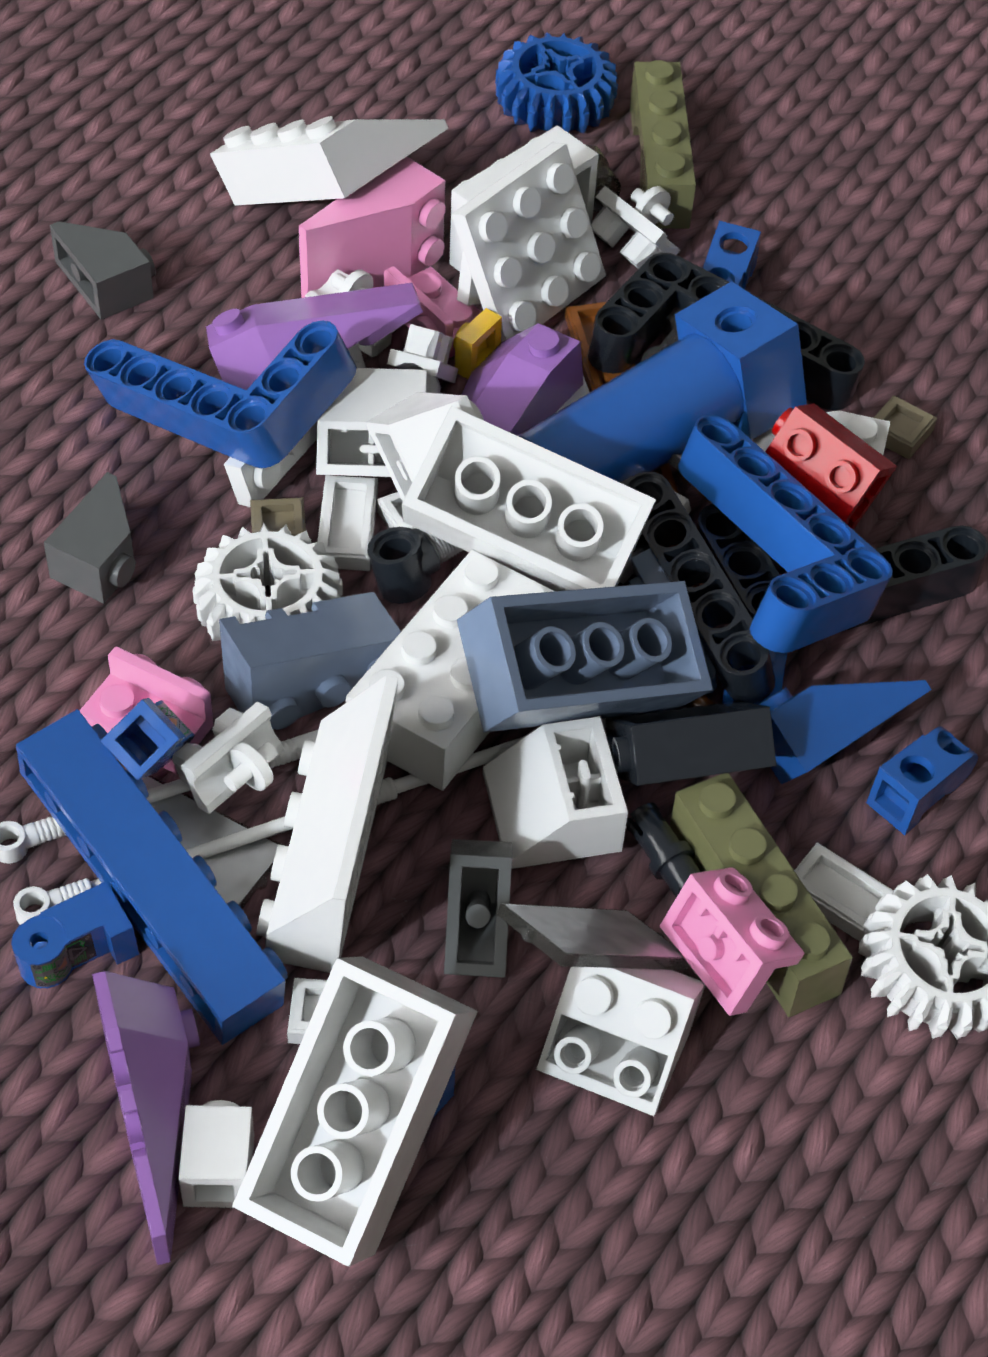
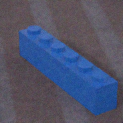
M76 709L16 744L20 773L101 883L107 881L132 925L221 1045H224L284 1005L285 979L288 978L287 971L278 955L270 947L262 950L250 935L252 927L242 908L233 900L226 903L214 888L217 886V881L206 861L199 855L191 858L180 843L183 840L182 835L173 818L165 810L157 813L146 799L149 797V793L143 780H137L127 769L124 770L114 755L100 741L107 734L104 728L98 723L91 726L81 712Z

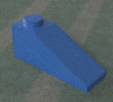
M926 680L813 685L794 696L791 695L786 687L758 704L770 707L777 765L772 766L771 769L781 784L799 777L932 689Z

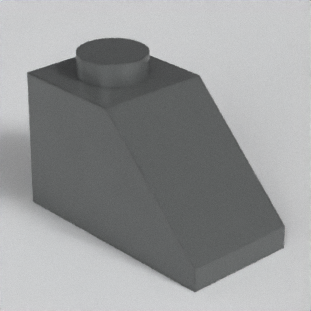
M60 221L50 224L55 262L101 320L154 298L152 277L156 275V269L152 257L145 248L139 249L127 233Z
M109 472L100 479L44 541L50 578L103 604L118 587L122 588L130 581L136 566L131 533L117 477Z
M452 839L444 974L505 978L509 908L505 904L510 903L512 842Z

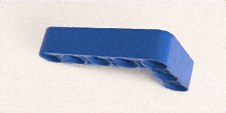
M323 320L312 322L298 331L247 390L121 340L112 339L97 344L89 351L84 361L86 371L107 403L113 408L257 468L271 467L282 461L354 378L357 369L336 326L330 321Z
M704 415L699 417L679 461V472L787 571V573L771 580L752 620L750 632L756 642L773 652H792L870 619L892 576L893 570L889 562L737 426L719 416Z

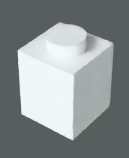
M225 1100L209 1101L203 1106L186 1105L179 1171L183 1207L234 1208L232 1207L253 1158L254 1126L252 1107H241Z

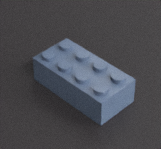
M685 581L492 596L457 619L483 733L542 726L543 724L597 716L603 719L678 709L713 690Z

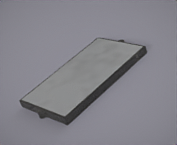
M151 775L142 778L147 789L166 784ZM185 793L151 803L157 813L165 810L173 818L181 832L183 840L180 843L185 850L250 828L216 809L210 814L197 807L193 797ZM267 837L204 859L216 878L217 886L214 888L226 903L233 900L243 909L257 889L262 890L267 887L266 878L272 871L279 842Z
M501 903L497 912L501 919L523 935V940L534 944L563 967L688 970L690 966L677 948L667 941L662 933L651 929L628 910Z

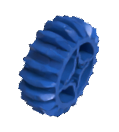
M546 32L544 38L529 35L526 43L521 41L514 42L513 49L504 51L503 59L499 62L498 69L496 70V96L498 97V104L503 107L504 115L513 117L515 125L528 124L530 132L538 129L546 130L547 132L553 127L559 126L568 133L570 130L585 133L587 125L598 127L601 118L609 117L610 110L614 106V99L617 98L616 64L610 62L609 53L599 51L598 43L585 44L582 36L571 39L567 38L564 33L561 37H552L548 32Z

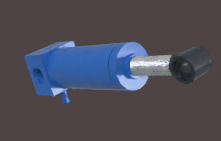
M731 281L675 314L679 339L677 342L517 436L617 482L642 472H654L677 458V455H682L696 420L704 415L719 416L730 421L753 440L773 428L778 418L788 408L792 407L794 409L795 406L807 405L798 324ZM399 526L388 528L375 535L368 544L367 553L382 598L390 603L403 604L415 601L426 594L432 584L431 575L440 570V563L442 564L449 558L454 557L457 553L462 552L463 549L417 528L411 529Z

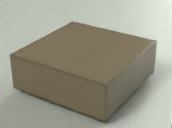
M894 395L874 417L890 421L885 447L907 459L913 456L934 431L937 417Z
M304 497L250 500L252 533L259 532L263 523L271 532H279L287 525L292 536L306 531Z

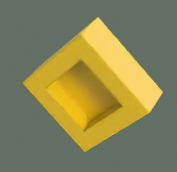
M485 308L471 322H466L459 328L453 341L455 367L458 368L457 374L469 379L477 366L501 344L502 316Z

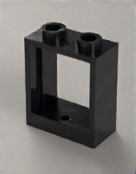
M730 701L606 718L607 733L605 735L617 776L637 786L777 766L771 713L768 706L743 701Z

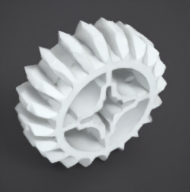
M263 523L260 531L256 533H250L242 527L238 539L222 535L219 548H207L204 562L197 564L196 581L193 587L194 603L197 604V617L201 621V626L207 627L212 641L221 640L219 619L235 616L240 624L266 620V611L283 608L288 616L311 612L313 602L340 598L343 595V583L338 573L335 556L327 555L323 542L311 543L307 531L292 536L287 525L279 532H271L265 523ZM267 585L271 587L270 597H266L265 587Z
M928 874L923 878H919L915 886L905 881L899 884L892 894L887 893L886 896L884 895L880 898L875 906L876 911L870 913L863 925L865 935L859 943L858 953L865 956L866 960L861 966V976L878 979L871 988V998L887 996L891 1001L887 1008V1017L895 1016L902 1011L909 1016V1031L918 1029L921 1023L924 1022L928 1024L933 1039L941 1037L949 1028L958 1040L961 1037H966L972 1028L978 1033L988 1029V899L983 902L975 897V883L967 885L963 891L957 890L952 875L942 879L938 887ZM915 922H932L930 930L916 929L914 934L900 932L902 927ZM971 978L983 980V986L978 990L966 993H953V986L957 982L968 983Z

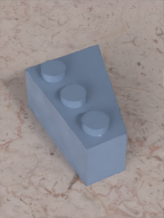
M374 592L313 602L311 612L289 616L283 608L267 610L265 614L266 620L240 624L235 616L219 619L225 689L237 709L244 713L256 702L269 707L272 715L270 718L271 727L278 730L290 726L297 719L319 709L334 707L345 701L347 694L401 633V630Z

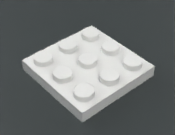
M550 143L451 214L483 310L487 308L502 316L501 343L538 323L544 324L606 276L567 143Z

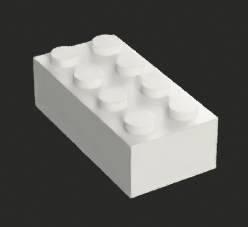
M474 550L467 554L346 696L347 703L386 675L399 677L387 761L442 791L445 789L489 733H483L457 619L492 596L554 592L553 590Z
M365 957L337 958L232 1207L348 1267L374 1256L478 1011Z

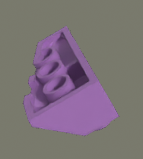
M413 283L254 304L242 310L230 309L218 315L212 324L206 326L209 349L222 381L247 390L297 332L312 322L323 320L333 323L347 349L357 343L363 346L373 345L421 314L423 310Z
M538 323L503 341L471 373L461 395H466L478 407L484 421L517 436L556 413L584 384L581 342Z
M103 971L94 973L92 976L105 1041L157 1265L171 1262L179 1191L185 1107L189 1104L192 1078L189 1048L200 1046L199 1036L192 1009L180 1011L173 987Z

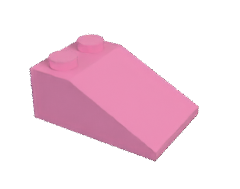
M405 157L346 198L334 200L300 224L301 298H305L309 291L321 288L337 269L347 275H350L355 270L362 269L373 277V288L384 286V271L392 266L409 278L427 266L434 265L443 255L445 247V180L409 157Z

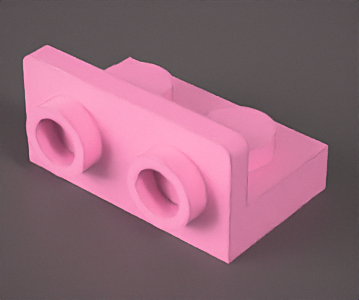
M394 266L384 271V286L413 283L423 312L405 323L409 328L410 324L439 331L444 333L443 335L454 338L464 323L471 322L481 313L476 306H467L458 301V290L431 266L409 278L405 277ZM452 342V346H451L449 358L455 356V349H454V347H453V342Z
M114 647L108 654L110 675L80 709L81 714L91 726L98 723L108 733L142 699L150 698L154 703L162 700L194 733L195 736L191 740V744L196 743L199 745L213 727L211 695L198 681L190 677L181 678L157 666L147 656L132 654L119 647ZM173 760L163 767L175 774L177 773Z
M735 868L690 874L660 924V928L729 1016L747 1012L775 969L797 965L804 956V951L789 934L785 924L774 916L755 893L748 879Z

